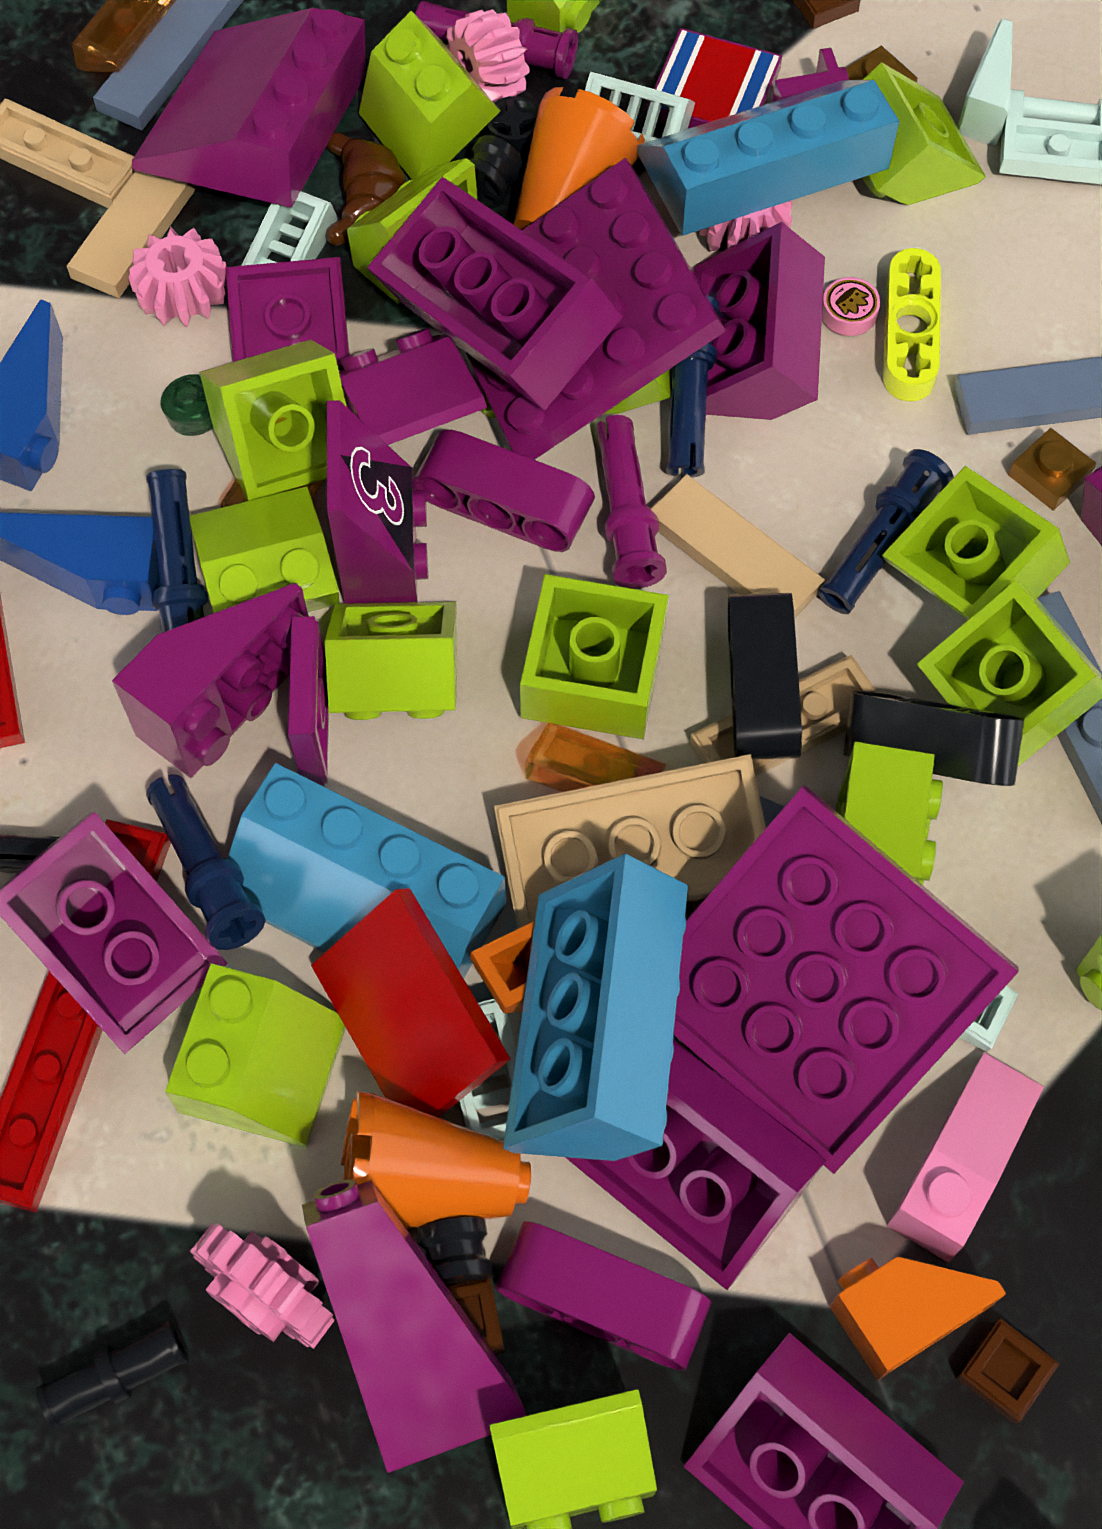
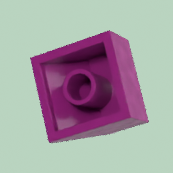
M429 328L397 338L396 343L399 349L377 357L375 349L371 348L340 360L343 370H340L339 374L347 408L387 445L487 408L479 387L451 337L445 335L432 336Z

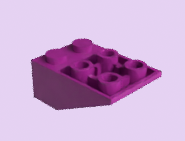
M293 583L156 635L112 680L136 737L189 778H192L204 765L210 766L218 761L226 751L230 737L246 720L253 721L257 719L268 707L272 693L288 676L290 677L292 617H308L302 588Z

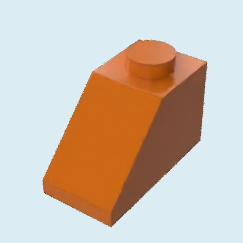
M898 1256L879 1268L874 1259L870 1258L837 1280L843 1291L836 1296L829 1307L878 1381L993 1306L1006 1295V1292L1000 1283L995 1280Z

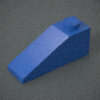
M41 299L0 362V480L31 492L41 475L49 472L54 466L60 445L63 336L51 303Z
M0 513V561L96 609L107 610L118 615H132L138 611H158L152 607L151 599L155 589L160 588L152 517Z

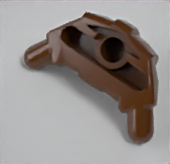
M334 132L327 147L331 153L341 157L344 166L343 190L346 205L341 211V219L327 228L326 239L331 245L340 246L349 241L347 228L353 225L363 213L372 211L394 195L406 182V177L400 168L394 152L388 147Z

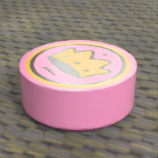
M854 277L838 279L825 290L822 306L823 322L829 329L840 335L857 336L864 334L876 323L880 308V296L877 290L865 280Z

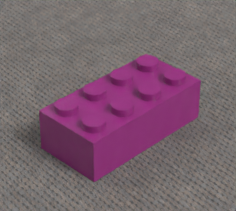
M443 176L367 267L404 306L443 335L450 336L457 346L544 411L623 318V315L591 277Z

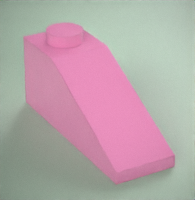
M984 1052L887 1226L949 1263L964 1247L991 1197L1044 1086Z

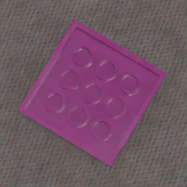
M626 158L522 230L591 277L623 315L619 323L545 411L465 352L512 451L534 460L726 332L637 173Z
M803 785L686 920L679 973L680 991L676 1003L673 1034L734 1088L827 1161L824 1163V1166L835 1174L1019 972V967L806 785Z

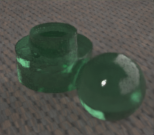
M184 375L172 381L165 388L161 396V409L171 428L185 436H197L213 429L200 375Z

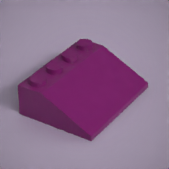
M309 8L214 31L132 159L133 170L292 208L366 75L365 19L344 15L339 11L331 9Z

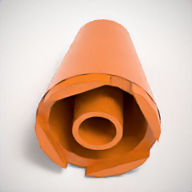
M555 87L546 92L537 113L513 225L520 230H524L624 158L632 166L639 158L637 145L644 143L645 138L642 133L636 139L631 132L635 121L629 114L611 101L589 91L578 89L575 98L560 96L563 87Z
M357 1092V1099L354 1098L351 1104L341 1158V1165L344 1166L343 1180H355L357 1185L372 1180L405 1229L417 1228L428 1223L451 1218L480 1217L486 1220L510 1217L515 1203L525 1204L528 1199L531 1183L530 1162L521 1161L520 1154L503 1149L504 1141L374 1093Z

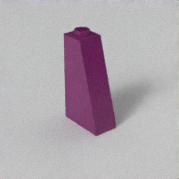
M342 1180L319 1189L313 1195V1201L302 1204L305 1226L387 1473L491 1435L489 1425L526 1416L513 1380L372 1180L359 1185L356 1184L355 1180Z

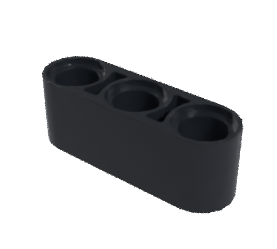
M792 593L728 594V643L735 757L751 754L752 759L800 758L802 750V720Z
M851 691L843 755L850 757L854 742L935 754L933 774L981 784L1013 786L1016 782L1024 719L1001 713L893 694Z

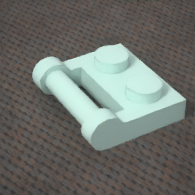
M1010 89V109L1001 137L999 173L1102 185V99H1099L1097 104L1027 97L1024 96V90Z

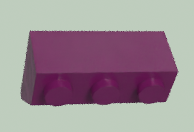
M783 222L694 267L693 273L704 293L718 300L720 304L718 317L726 329V332L712 340V346L717 349V361L713 368L708 370L706 415L773 420L818 400L825 256Z
M673 1040L674 1053L670 1064L666 1104L667 1123L664 1129L662 1146L616 1161L565 1158L724 1289L728 1290L790 1212L827 1160Z
M790 1333L760 1367L683 1466L753 1529H938L964 1484L961 1478Z

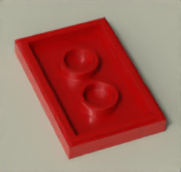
M410 888L395 889L311 964L312 969L387 1099L440 1117L511 1060Z

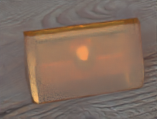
M107 0L72 43L76 67L83 71L120 72L176 0Z
M548 723L525 761V779L561 792L664 772L666 764L557 724Z

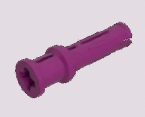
M422 0L415 15L442 41L448 42L447 29L454 26L456 20L465 18V15L471 12L455 10ZM529 18L518 19L515 23L510 22L511 27H518L520 30L519 40L521 45L527 48L524 52V59L528 65L553 70L558 78L567 79L569 77L578 49L577 30L566 28L564 32H558L535 26L534 20Z
M613 415L606 417L609 433H607L604 422L600 421L596 426L610 501L611 514L605 523L607 539L614 544L616 561L612 566L613 579L617 585L624 588H645L661 581L667 573L665 558L658 554L655 536L659 531L658 517L646 505L635 445L633 421L624 415Z

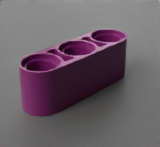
M452 429L439 432L413 480L415 491H426L427 502L554 552H565L570 549L595 499L594 491L582 479L568 472Z
M529 1221L522 1222L495 1286L497 1292L520 1305L657 1364L679 1371H686L712 1304L711 1300L705 1295L684 1284L554 1229Z

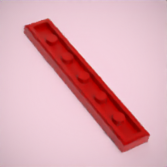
M106 819L105 824L157 882L171 844L167 834ZM50 971L47 974L0 1098V1203L37 1213L103 1031Z

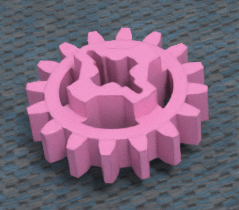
M216 1223V1225H210L190 1251L194 1255L193 1258L203 1265L210 1275L215 1277L206 1289L208 1294L258 1335L263 1334L274 1342L283 1331L293 1340L297 1339L305 1347L308 1348L310 1346L314 1349L335 1321L332 1318L333 1314L322 1306L323 1303L317 1297L311 1294L319 1283L318 1279L294 1260L284 1248L266 1236L261 1238L251 1231L243 1241L231 1230L228 1232Z

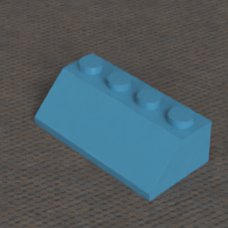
M841 80L637 145V154L681 235L684 236L889 169L899 120L874 80Z
M277 763L273 765L241 815L227 858L239 866L244 877L242 888L249 902L255 903L262 910L265 923L323 953L395 889L410 888L463 979L473 964L469 958L471 951L484 945L506 906L505 876Z
M625 853L539 894L503 1149L518 1154L616 1161L662 1146L664 1129L667 1123L666 1104L670 1064L674 1053L673 1033L676 1003L680 991L679 973L682 942L686 929L687 884Z

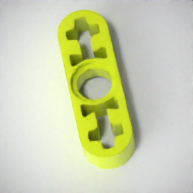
M919 248L904 249L892 258L885 288L883 382L885 388L892 396L908 402L922 400L932 392L940 368L941 266L933 254ZM907 273L917 274V280L920 282L917 294H908L910 277ZM906 315L917 316L926 323L928 328L920 333H910L903 330L898 325L897 320ZM917 353L915 373L919 376L913 378L907 376L908 372L904 366L907 355Z

